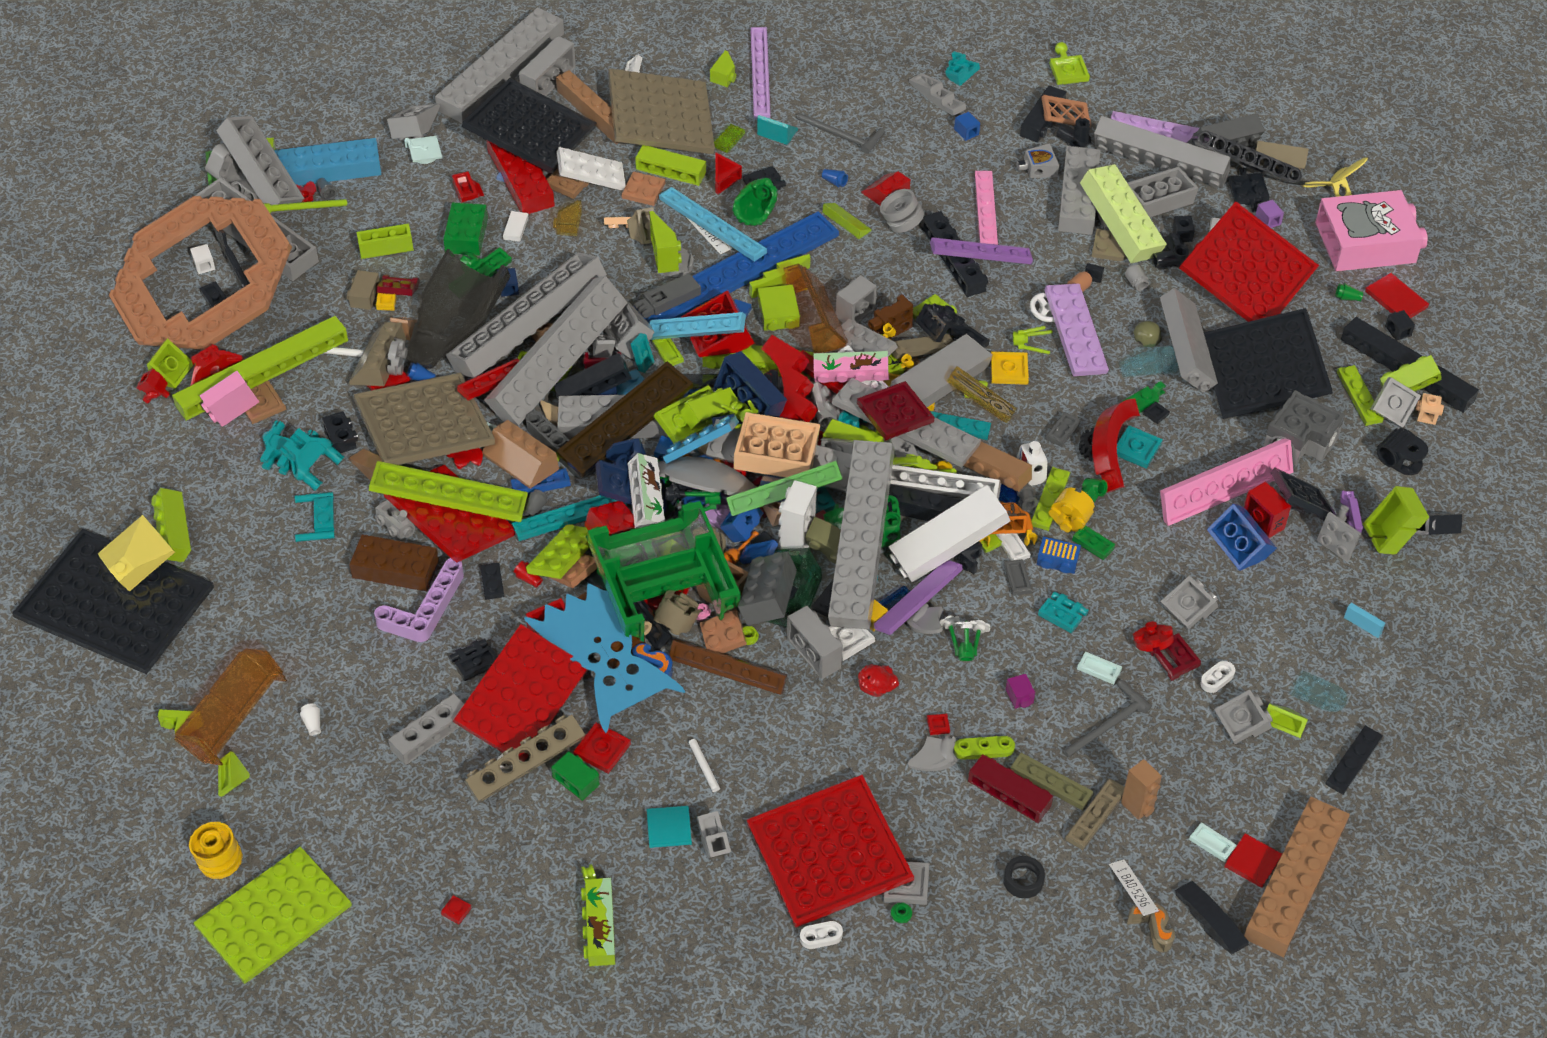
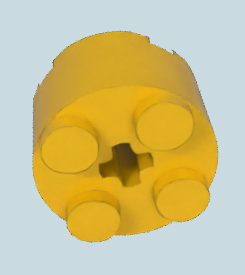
M1072 487L1064 489L1049 510L1050 517L1060 526L1061 530L1067 533L1083 529L1093 515L1095 507L1093 500L1088 494L1083 491L1079 493L1075 491L1076 488Z

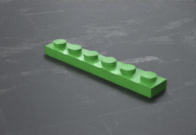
M834 461L727 497L731 515L735 516L786 499V491L788 487H792L794 480L817 486V488L843 480L838 463Z

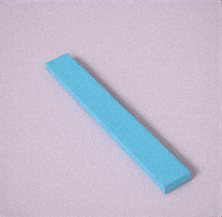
M673 187L659 195V199L754 262L767 254V248Z

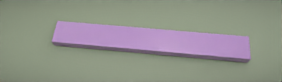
M751 27L754 119H757L758 115L770 118L767 27Z

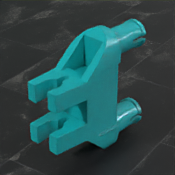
M275 420L270 430L262 435L266 449L260 461L264 462L262 469L270 470L275 460H278L279 473L286 475L291 468V462L279 450L287 441L291 442L298 449L301 450V448L290 438L279 436L285 428V424L281 421L278 423V420ZM309 430L307 432V435L310 437L319 438V434L313 430L312 432V430Z
M298 428L290 439L301 450L287 441L279 451L290 460L295 479L304 481L316 491L323 482L315 477L309 468L321 454L326 455L336 465L345 456L332 446L333 444L329 439L310 437Z

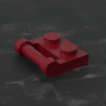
M383 275L381 282L377 286V293L413 296L418 289L419 278L413 277L409 279Z
M1179 633L1173 635L1174 642L1169 647L1162 649L1168 653L1178 667L1174 668L1159 647L1153 648V651L1149 652L1151 656L1156 657L1167 671V676L1171 681L1201 665V660Z

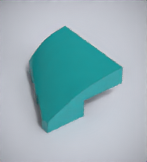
M954 51L952 53L953 58L949 60V66L945 73L952 82L961 86L980 69V65L977 62L967 60L965 54Z

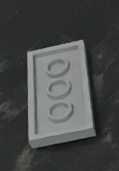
M851 319L846 320L824 342L826 347L835 352L849 345L854 352L888 351L889 356L898 348L896 342Z

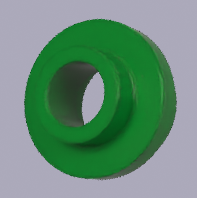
M897 903L891 909V917L897 923H907L912 918V909L908 904ZM903 910L905 913L900 914L898 911Z

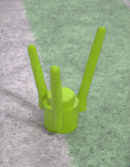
M1045 326L1013 331V346H1018V349L1050 354V351L1024 344L1028 343V337L1051 334L1053 331H1040L1046 329Z
M748 400L751 410L745 409L742 412L721 404L722 408L739 415L742 422L746 412L758 413V409L754 407L751 400ZM737 424L735 429L741 428L742 424Z

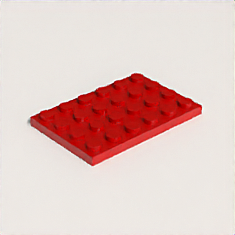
M446 465L428 471L459 478ZM384 494V497L399 511L405 510L407 512L406 517L456 563L516 535L512 524L506 519Z
M520 624L453 722L502 753L511 747L516 749L521 746L520 742L529 736L531 738L539 735L538 731L551 725L588 669L583 668L579 662L570 660L573 657L571 654ZM520 753L518 755L519 760L525 762L529 757L527 753Z

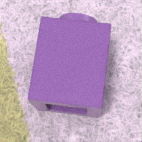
M1273 200L1258 205L1256 211L1258 219L1270 228L1281 225L1284 212Z

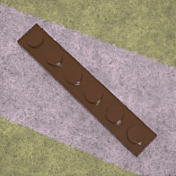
M677 639L673 640L669 654L672 661L779 695L784 691L788 675Z

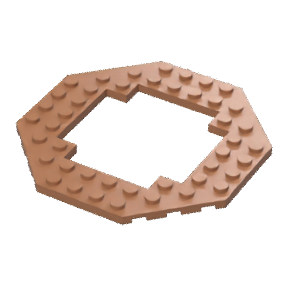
M193 196L134 234L132 239L134 241L131 248H128L124 258L125 264L123 269H120L115 280L117 283L114 290L111 289L109 297L139 345L161 346L168 338L178 348L206 349L269 309L292 246L261 199L247 201L245 198H232L228 200L223 197H210L208 199L201 196ZM209 222H212L218 232L234 223L258 260V263L244 271L250 284L190 322L182 311L166 320L143 282L145 278L158 271L151 259Z

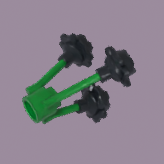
M672 482L670 487H666L665 499L670 501L672 506H675L678 499L683 502V498L686 496H705V504H709V506L704 507L705 512L717 509L716 505L721 504L720 492L693 489L678 483L675 484V482ZM675 508L672 519L678 518V511H680L678 508Z

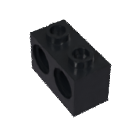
M344 411L322 417L327 437L338 452L344 453L357 449V433L355 430H351L353 428L350 417L346 418Z

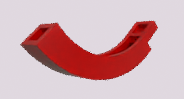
M1135 398L1122 401L1107 408L1098 418L1094 428L1092 440L1094 468L1096 475H1101L1102 480L1107 482L1106 493L1125 487L1117 457V438L1124 422L1140 416Z

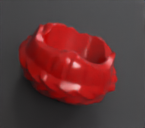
M866 665L858 674L860 689L874 697H880L899 686L897 676L893 674L892 668L888 665Z

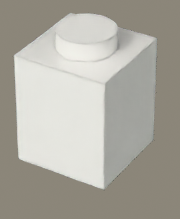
M207 244L190 249L198 274L215 270L213 258Z

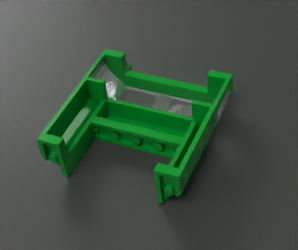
M701 501L682 505L676 519H669L665 522L631 529L627 532L609 536L607 525L588 530V535H586L587 542L626 637H629V635L635 636L644 642L645 619L643 614H637L633 603L664 595L669 590L678 591L704 584L720 621L724 618V613L727 610L732 609L734 605L735 608L739 606L741 593Z

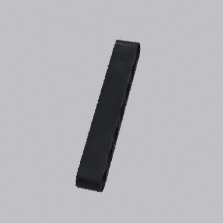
M1197 131L1192 136L1194 145L1229 156L1231 161L1285 183H1297L1302 178V172L1299 168L1210 131ZM1201 135L1205 138L1203 143L1200 141ZM1216 141L1219 142V148H1218V149L1215 147V142H1216ZM1231 147L1234 148L1233 155L1230 153ZM1246 153L1249 154V160H1248V161H1246V159H1245ZM1261 159L1264 161L1263 167L1260 165ZM1276 165L1279 168L1278 173L1275 172ZM1291 171L1293 172V175H1294L1292 179L1290 178V172H1291Z

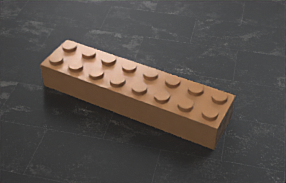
M1310 797L1247 926L1244 936L1249 942L1284 958L1350 816L1349 813Z

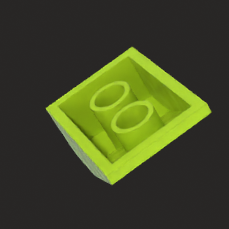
M649 211L650 236L658 273L679 271V264L682 263L681 253H678V251H681V242L677 240L676 233L654 211Z

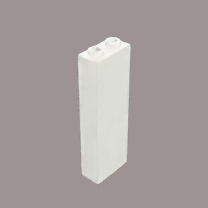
M986 485L890 545L889 548L892 554L889 556L895 565L900 564L901 568H899L902 576L904 578L908 577L911 582H914L1010 522V518L989 486Z

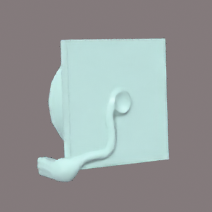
M437 136L415 139L405 138V147L409 148L413 162L428 164L442 158Z

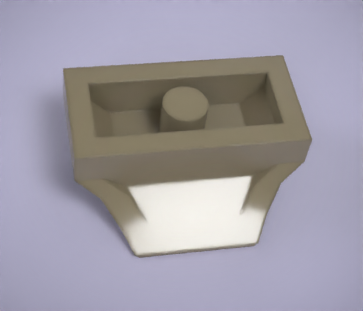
M654 207L635 210L634 215L627 220L630 238L639 241L642 245L652 243L649 211H654Z

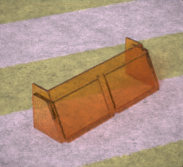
M799 263L785 267L784 273L787 285H793L795 293L804 290L809 291L822 321L821 323L808 326L813 352L826 353L846 347V343L849 342L837 315L834 313L835 310L824 285L806 267Z
M248 648L239 652L211 687L210 693L204 696L175 733L174 740L202 763L222 766L223 763L217 755L274 680L287 681L283 671L269 652Z

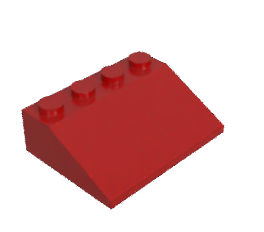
M727 290L681 316V318L739 313L740 311ZM746 323L744 332L690 337L699 357L737 353L755 344Z

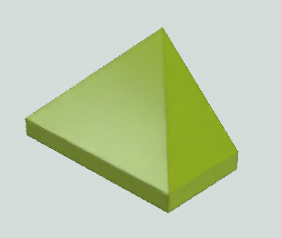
M1269 703L1267 711L1273 719L1270 722L1271 726L1301 738L1308 719L1293 709Z
M231 751L218 761V796L220 797L226 795L250 777L247 769L235 753Z

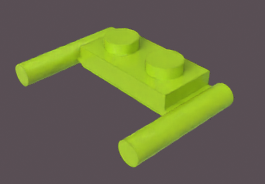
M906 454V457H894L893 465L957 474L955 468L937 469V466L931 464L930 460L922 459L921 456Z

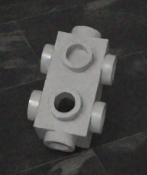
M388 500L375 507L377 523L380 526L385 525L392 537L397 536L399 539H402L403 537L409 538L414 534L416 530L415 525L406 517L407 512L405 510L399 511Z

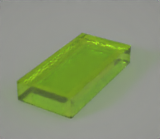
M730 124L714 142L715 148L728 153L744 136L745 129Z

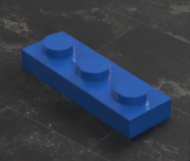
M566 468L559 469L531 489L517 479L511 480L512 489L528 492V495L535 489L544 492L571 486Z

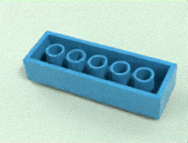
M376 138L274 150L296 185H306L309 181L315 184L320 178H325L326 181L331 182L381 175Z

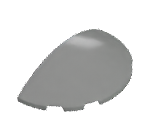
M687 456L679 457L667 464L664 460L658 462L659 477L666 478L668 475L670 481L708 492H721V490H725L724 494L733 496L756 488L751 481L735 469L711 459Z

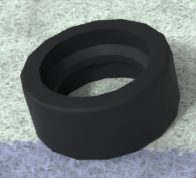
M1030 856L1012 858L1007 863L1004 871V885L1007 891L1015 897H1034L1042 890L1045 870L1038 860ZM1019 868L1029 869L1036 874V883L1029 886L1017 884L1012 879V873Z

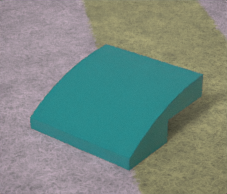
M689 806L647 809L649 848L692 845Z

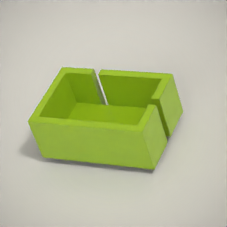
M1395 486L1364 521L1363 526L1369 537H1373L1371 540L1378 553L1397 554L1417 532L1416 528L1419 529L1428 520L1429 515L1413 488Z

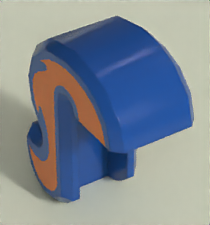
M639 643L633 647V656L644 659L672 677L673 662L666 652H651V646L646 643Z

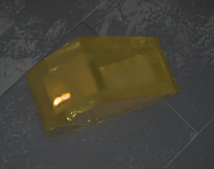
M577 200L558 211L557 218L553 220V228H556L557 235H578L582 215L581 200Z

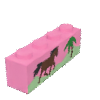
M888 351L814 353V380L821 383L846 382L851 378L860 382L889 380Z

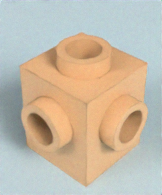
M1423 393L1421 400H1418L1415 408L1418 411L1417 421L1436 425L1438 416H1442L1444 405L1441 404L1442 397Z

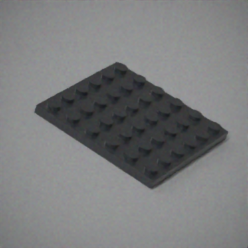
M509 78L462 122L461 127L542 168L544 171L552 173L558 166V148L574 150L595 129L597 123Z
M1307 308L1203 332L1218 382L1213 387L1222 419L1282 406L1291 398L1295 390L1310 398L1333 394Z

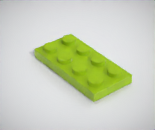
M709 385L655 413L654 418L673 443L677 441L682 443L689 435L695 432L698 434L703 431L702 429L713 424L710 423L691 430L680 413L687 400L691 398L698 399L706 393H714Z
M566 525L526 567L527 573L561 579L590 548L586 539L588 529L586 527Z

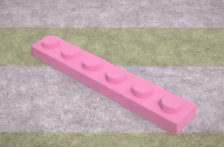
M975 171L980 243L998 245L992 171Z

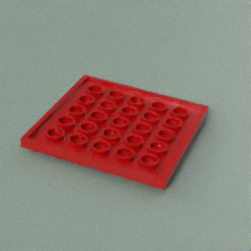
M1235 201L1181 264L1179 269L1249 322L1280 314L1319 265Z
M863 775L747 819V825L795 928L914 881V875Z

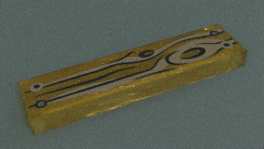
M958 366L955 367L947 379L948 383L1005 423H1008L1017 409Z

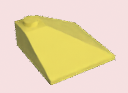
M142 515L103 548L98 555L114 577L128 591H131L174 554L175 551Z

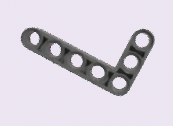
M532 411L527 414V431L557 453V450L569 441L540 412ZM560 458L559 462H561L574 476H576L577 478H582L575 470H573L564 460ZM606 458V459L604 460V462H608V463L612 461V460H609L608 458ZM596 467L583 478L596 472Z

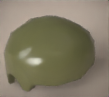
M1148 320L1138 323L1134 328L1136 342L1140 341L1144 347L1158 345L1162 340L1159 325Z

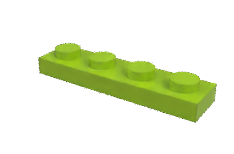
M1356 366L1338 368L1337 374L1365 426L1382 423L1384 418L1370 410L1374 400Z
M1052 467L1032 518L1033 527L1049 531L1053 522V518L1049 515V510L1065 489L1070 476L1069 471Z

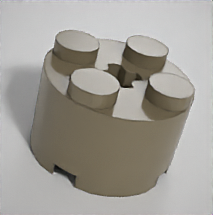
M674 590L666 591L655 611L654 620L670 628V632L675 635L688 633L701 612V609H698L699 604L686 594L681 593L679 596L674 594Z

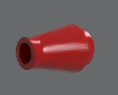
M521 561L514 569L516 578L537 588L543 579L539 575L528 574L526 567L530 563Z

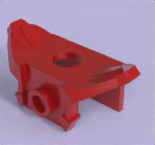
M212 344L196 355L191 356V361L195 364L190 386L243 361L242 355L219 350L216 345Z

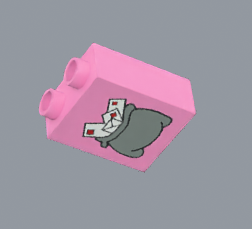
M1402 190L1321 199L1315 223L1335 271L1416 263L1420 249L1427 246V232L1425 228L1418 227L1416 223V208L1413 203H1407Z

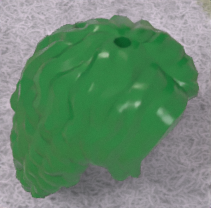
M769 178L757 179L744 186L733 203L732 211L736 219L740 223H744V225H762L775 207L778 195L777 188L773 186Z

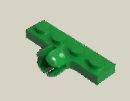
M500 247L483 259L478 258L472 252L466 253L468 257L463 255L459 260L458 268L464 273L449 283L448 289L461 299L496 274L497 270H501L510 264L512 258Z

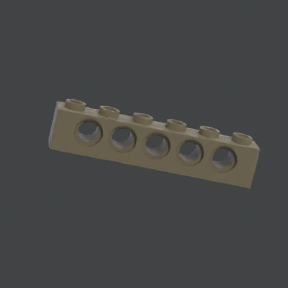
M572 714L568 717L566 715L561 716L555 721L556 724L550 728L548 725L538 731L539 735L531 738L529 736L520 742L521 746L514 749L511 747L502 753L503 757L496 760L493 758L484 764L485 768L478 771L475 769L467 774L465 785L475 801L479 804L583 740L585 734ZM561 731L564 733L565 738L557 740L554 737V733ZM544 742L547 745V749L540 751L537 749L536 744ZM520 753H527L530 760L522 762L519 760L518 755ZM507 763L511 765L512 771L504 773L500 766ZM487 774L492 775L494 782L486 784L482 779L483 776Z

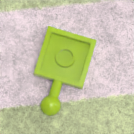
M1064 42L1057 43L1055 52L1061 57L1050 58L1049 62L1057 85L1088 82L1090 76L1082 55L1067 56V45Z

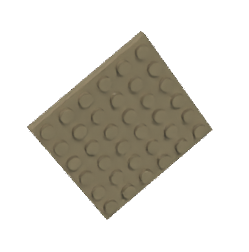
M609 68L608 78L615 142L714 154L715 146L706 82Z
M461 373L354 394L356 406L382 462L399 465L495 444V438L475 399L473 398L468 401L457 391V385L465 382Z

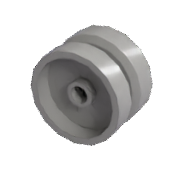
M901 189L891 193L883 200L880 206V212L884 219L887 220L888 226L896 233L913 229L924 217V210L917 201L914 192L910 189Z

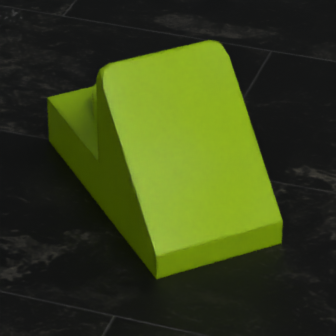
M159 709L158 719L161 727L166 729L175 728L177 741L182 740L203 726V720L199 711Z

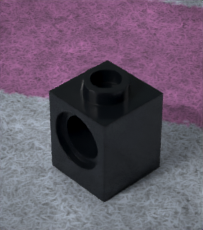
M1174 216L1172 230L1173 233L1176 232V234L1180 235L1182 242H1193L1195 229L1192 216Z
M1402 310L1388 315L1385 327L1393 338L1398 341L1412 336L1415 324L1407 313Z

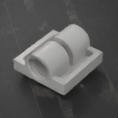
M815 382L812 388L813 404L818 409L816 415L820 426L827 428L832 419L838 421L839 415L843 410L832 405V399L837 394H833L826 386Z

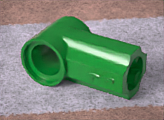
M1086 478L1082 484V491L1088 494L1095 503L1098 496L1103 497L1106 494L1107 482L1101 479Z

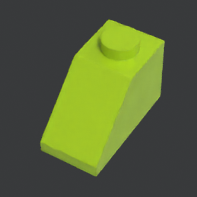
M725 50L710 69V82L728 88L731 82L734 83L736 73L735 65L728 51Z

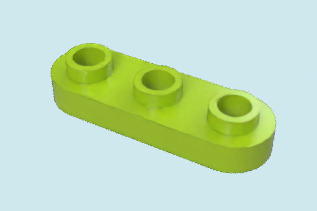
M1008 736L964 738L955 742L953 752L957 758L962 760L979 759L982 754L991 758L1008 757L1014 753L1015 742Z

